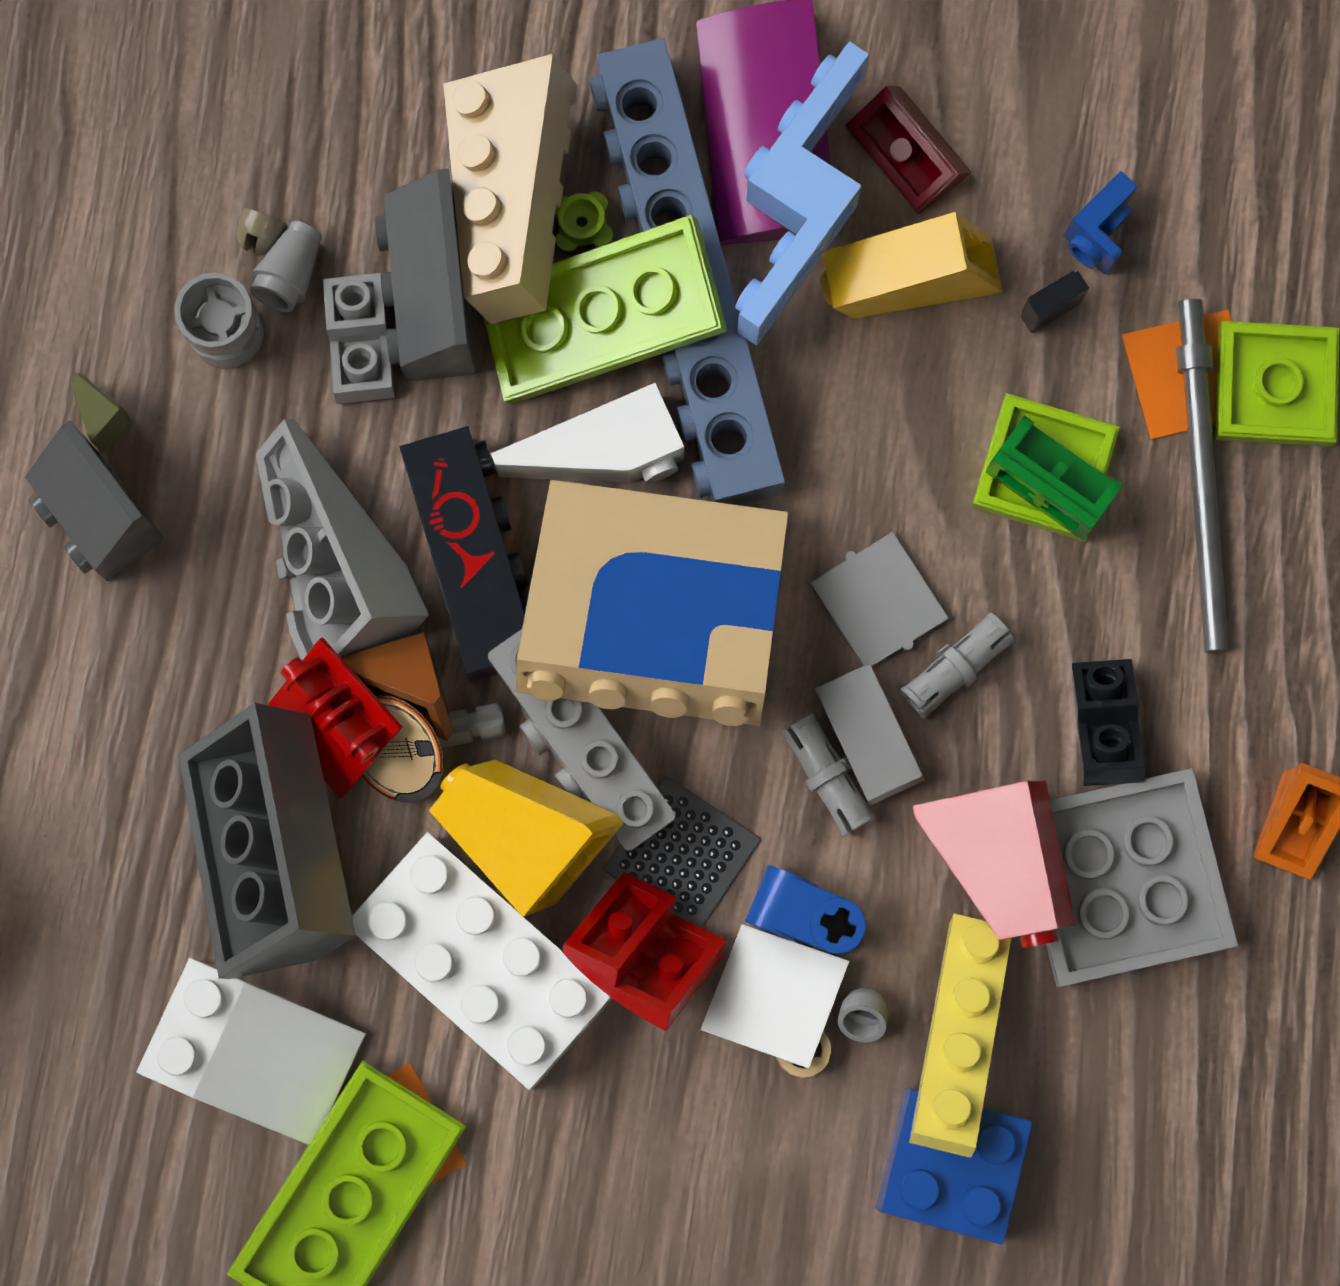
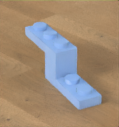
M850 41L837 58L829 54L823 60L811 81V85L815 89L804 104L798 100L791 104L778 125V131L782 134L770 150L765 146L760 147L744 172V176L748 178L746 202L793 232L788 231L773 250L769 262L774 264L765 279L762 282L756 278L752 279L735 305V309L740 311L737 333L756 346L858 206L862 185L811 153L865 78L869 53Z

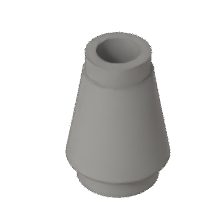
M291 221L287 230L282 233L251 273V278L254 281L250 288L251 294L264 305L281 312H291L296 303L304 302L318 252V245L322 239L321 234L304 222Z

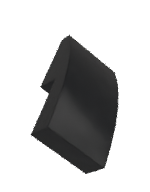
M1132 659L1072 663L1073 695L1083 786L1145 782V762L1138 723L1139 703Z

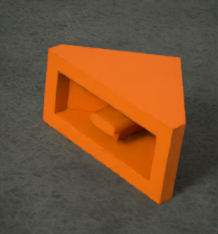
M1304 763L1284 771L1258 840L1254 858L1311 880L1340 829V777Z

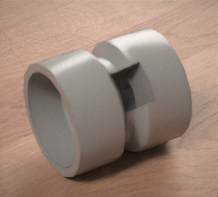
M219 272L203 273L189 280L179 291L174 305L175 321L195 354L205 363L221 369L235 368L250 361L259 351L264 338L263 320L244 285L234 277Z

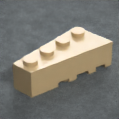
M554 54L443 84L463 296L491 324L546 311L556 243L552 230L556 208H561L563 186L559 181L563 154H568L571 130L567 127L570 105H575L578 88L576 82Z

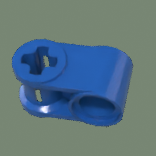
M771 865L766 867L745 919V922L793 942H796V940L835 955L846 954L857 948L864 937L866 928L864 914L850 900L818 888V885ZM838 910H842L849 914L848 924L856 928V931L852 938L842 936L838 944L831 943L827 940L828 929L820 925L821 920L824 916L834 918Z

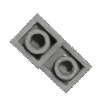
M381 273L323 279L326 330L330 341L333 394L336 404L395 398L393 368L389 362L386 329L389 328L387 310L384 307L382 297Z
M870 663L815 688L869 806L925 781Z

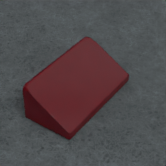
M885 86L845 125L917 213L924 211L971 173L969 168L899 86Z

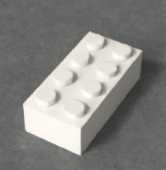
M429 832L419 840L352 915L355 934L528 1090H533L612 1000L610 996L582 974L556 945L522 917L519 912Z

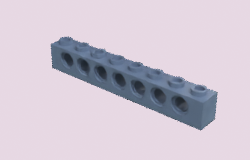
M665 38L596 54L598 75L589 77V84L596 111L607 110L612 130L603 132L611 166L622 164L627 184L617 186L625 220L636 218L639 232L641 233L657 227L653 220L658 214L665 211L676 212L682 217L693 215L698 219L727 327V332L710 337L708 340L695 342L662 353L669 385L680 384L686 404L676 407L684 441L695 439L700 461L691 463L698 495L700 498L710 496L711 502L744 505L783 495L785 481L747 340L737 333L739 311L735 309V296ZM638 103L646 104L655 111L650 118L642 121L632 120L624 112L631 105ZM658 157L665 160L670 167L664 173L653 176L641 171L639 165L647 158ZM717 375L727 381L730 389L721 397L710 398L704 396L698 390L697 384L706 376ZM722 431H734L743 438L745 445L735 454H723L714 448L711 442L714 436Z

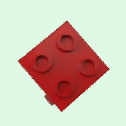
M322 637L315 643L303 660L296 657L284 666L280 673L286 681L267 705L308 713L311 716L323 779L341 799L349 792L403 726Z

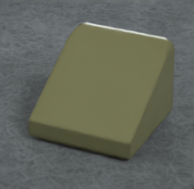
M74 372L69 380L88 437L101 453H105L132 423L129 420L130 416L116 401L81 372L78 374Z

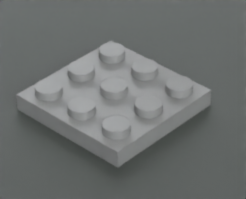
M1193 768L1146 778L1145 782L1119 784L1050 800L1076 922L1075 926L1056 929L1058 942L1046 944L1057 988L1238 946Z

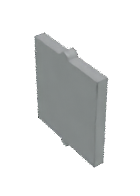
M893 531L857 554L853 551L847 552L844 562L810 582L811 588L862 666L870 663L871 667L901 649L906 652L910 651L914 645L913 641L949 619Z

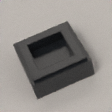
M1072 271L1028 297L1020 317L1029 331L1033 333L1079 306L1089 287L1079 271Z

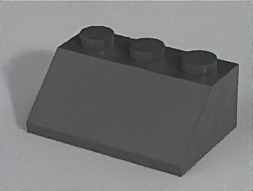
M441 169L383 195L385 215L375 216L379 252L389 251L391 272L380 274L383 303L385 308L394 307L396 328L386 329L390 365L400 364L406 382L476 374L469 303L463 296L453 182L450 170Z

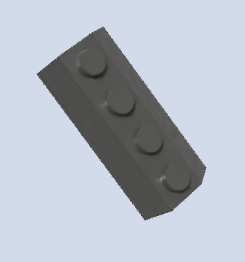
M253 703L178 755L219 979H233L316 961L356 937L311 716L308 713Z

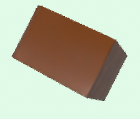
M424 632L341 657L375 696H389L411 705L428 721L438 738L448 741L454 733L437 667Z

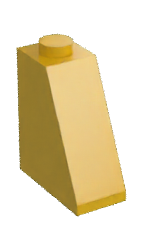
M956 212L826 250L823 254L826 271L820 274L823 295L827 303L833 306V309L853 319L1003 292L992 236Z
M496 759L473 766L465 763L455 768L442 781L440 788L444 792L429 809L430 813L522 917L556 905L624 824L617 814Z

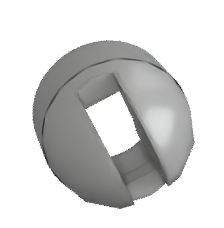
M859 988L850 991L840 1007L838 1016L839 1029L845 1036L854 1041L873 1042L884 1035L887 1027L889 1011L886 1000L872 988Z

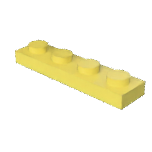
M955 913L950 921L909 1141L912 1144L969 1158L972 1157L976 1149L1011 943V938L999 940L986 921Z

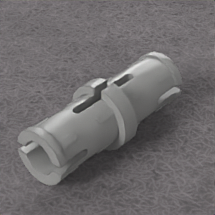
M989 613L953 646L950 647L949 644L943 646L937 652L939 658L909 684L899 690L901 695L905 699L908 697L906 702L921 718L926 719L932 711L961 686L965 685V687L969 688L977 681L976 674L995 656L1015 642L1013 635L1010 633L1006 635L1009 629L997 616Z
M815 714L799 720L791 725V728L789 727L781 732L809 778L805 781L811 792L817 791L831 813L842 837L876 818L848 773L852 767L846 758L842 760L839 758L825 736Z

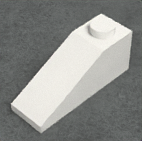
M653 383L493 452L491 457L499 477L632 483L644 478L645 483L650 484L660 481L678 470L676 463L684 460V445L656 383Z

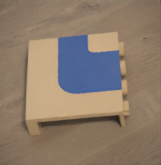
M550 480L516 659V693L530 694L537 699L553 701L560 698L589 702L603 709L625 707L647 710L668 718L690 716L712 719L727 726H740L743 724L760 726L788 512Z

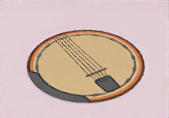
M376 696L403 728L365 771L362 777L373 789L390 799L400 802L422 800L436 789L441 780L443 755L439 740L428 721L411 705L397 698Z

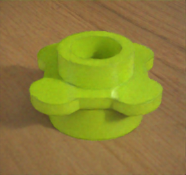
M593 191L589 194L578 193L569 197L562 196L561 208H556L554 216L558 220L559 225L556 244L560 250L572 253L580 246L594 245L599 248L611 243L613 231L606 225L605 218L608 200L602 193ZM581 217L586 218L588 221L584 227H580L576 223Z

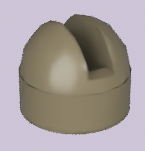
M243 207L236 228L238 243L243 250L248 251L257 238L256 255H265L285 231L287 224L263 213Z

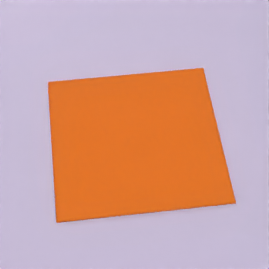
M1229 309L1203 315L1205 344L1212 346L1213 370L1208 372L1212 425L1215 424L1218 325L1221 321H1232ZM1180 321L1122 334L1150 439L1188 431L1184 374L1177 372L1176 348L1182 346Z

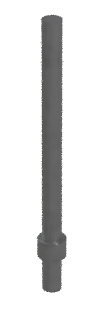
M1186 299L1178 302L1182 346L1176 348L1177 372L1184 374L1204 651L1214 653L1229 651L1208 384V372L1213 370L1212 346L1205 344L1202 300Z

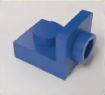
M1122 171L1072 219L1063 235L1069 241L1068 248L1081 264L1090 269L1096 266L1103 274H1107L1115 266L1123 253L1108 236H1111L1134 211L1127 204L1138 186Z

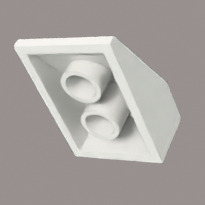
M189 957L136 1073L194 1099L309 1145L337 1101L366 1033L241 977L219 979L216 966L203 960Z

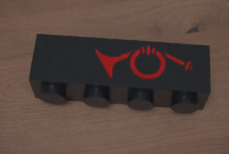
M469 426L399 447L465 672L470 682L498 674L488 659V653L522 629L525 611L523 610L517 589L529 585L519 552L507 555L501 533L512 530L503 498L499 496L490 499L484 477L494 475L495 471L486 441L474 443Z

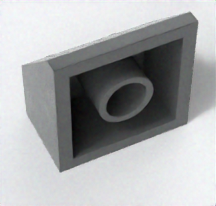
M70 420L60 427L25 476L36 491V494L28 500L50 528L59 522L69 535L71 540L63 545V547L84 574L94 569L106 581H109L163 541L164 537L97 448Z

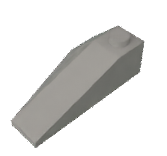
M283 419L256 452V459L268 521L273 525H279L284 557L276 560L279 579H289L295 611L287 613L286 617L289 632L300 659L303 660L315 643L322 637L340 657L409 637L429 614L407 565L294 419Z

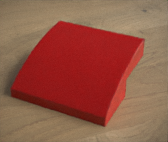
M623 872L563 945L562 953L582 974L612 999L649 1023L667 1031L723 957L726 939L674 915L675 896Z

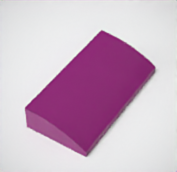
M813 0L769 2L723 12L696 21L717 234L720 245L781 240L788 231L793 233L746 202L748 178L744 176V172L759 148L765 146L770 150L782 134L778 131V125L795 100L804 104L815 89L811 85V81L820 63ZM826 130L811 153L831 165Z

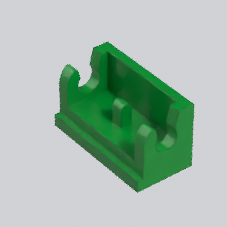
M1025 415L995 454L986 470L988 475L1081 540L1085 539L1124 485L1115 478L1109 479L1036 428L1034 421Z

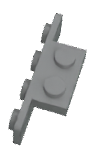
M521 629L488 653L490 663L521 705L522 714L527 721L521 724L519 728L539 756L549 750L562 770L557 772L554 777L564 791L619 816L624 824L614 836L624 850L632 851L673 822L675 813L599 707L589 702L560 698L558 700L545 701L537 699L530 694L516 693V659L522 633Z

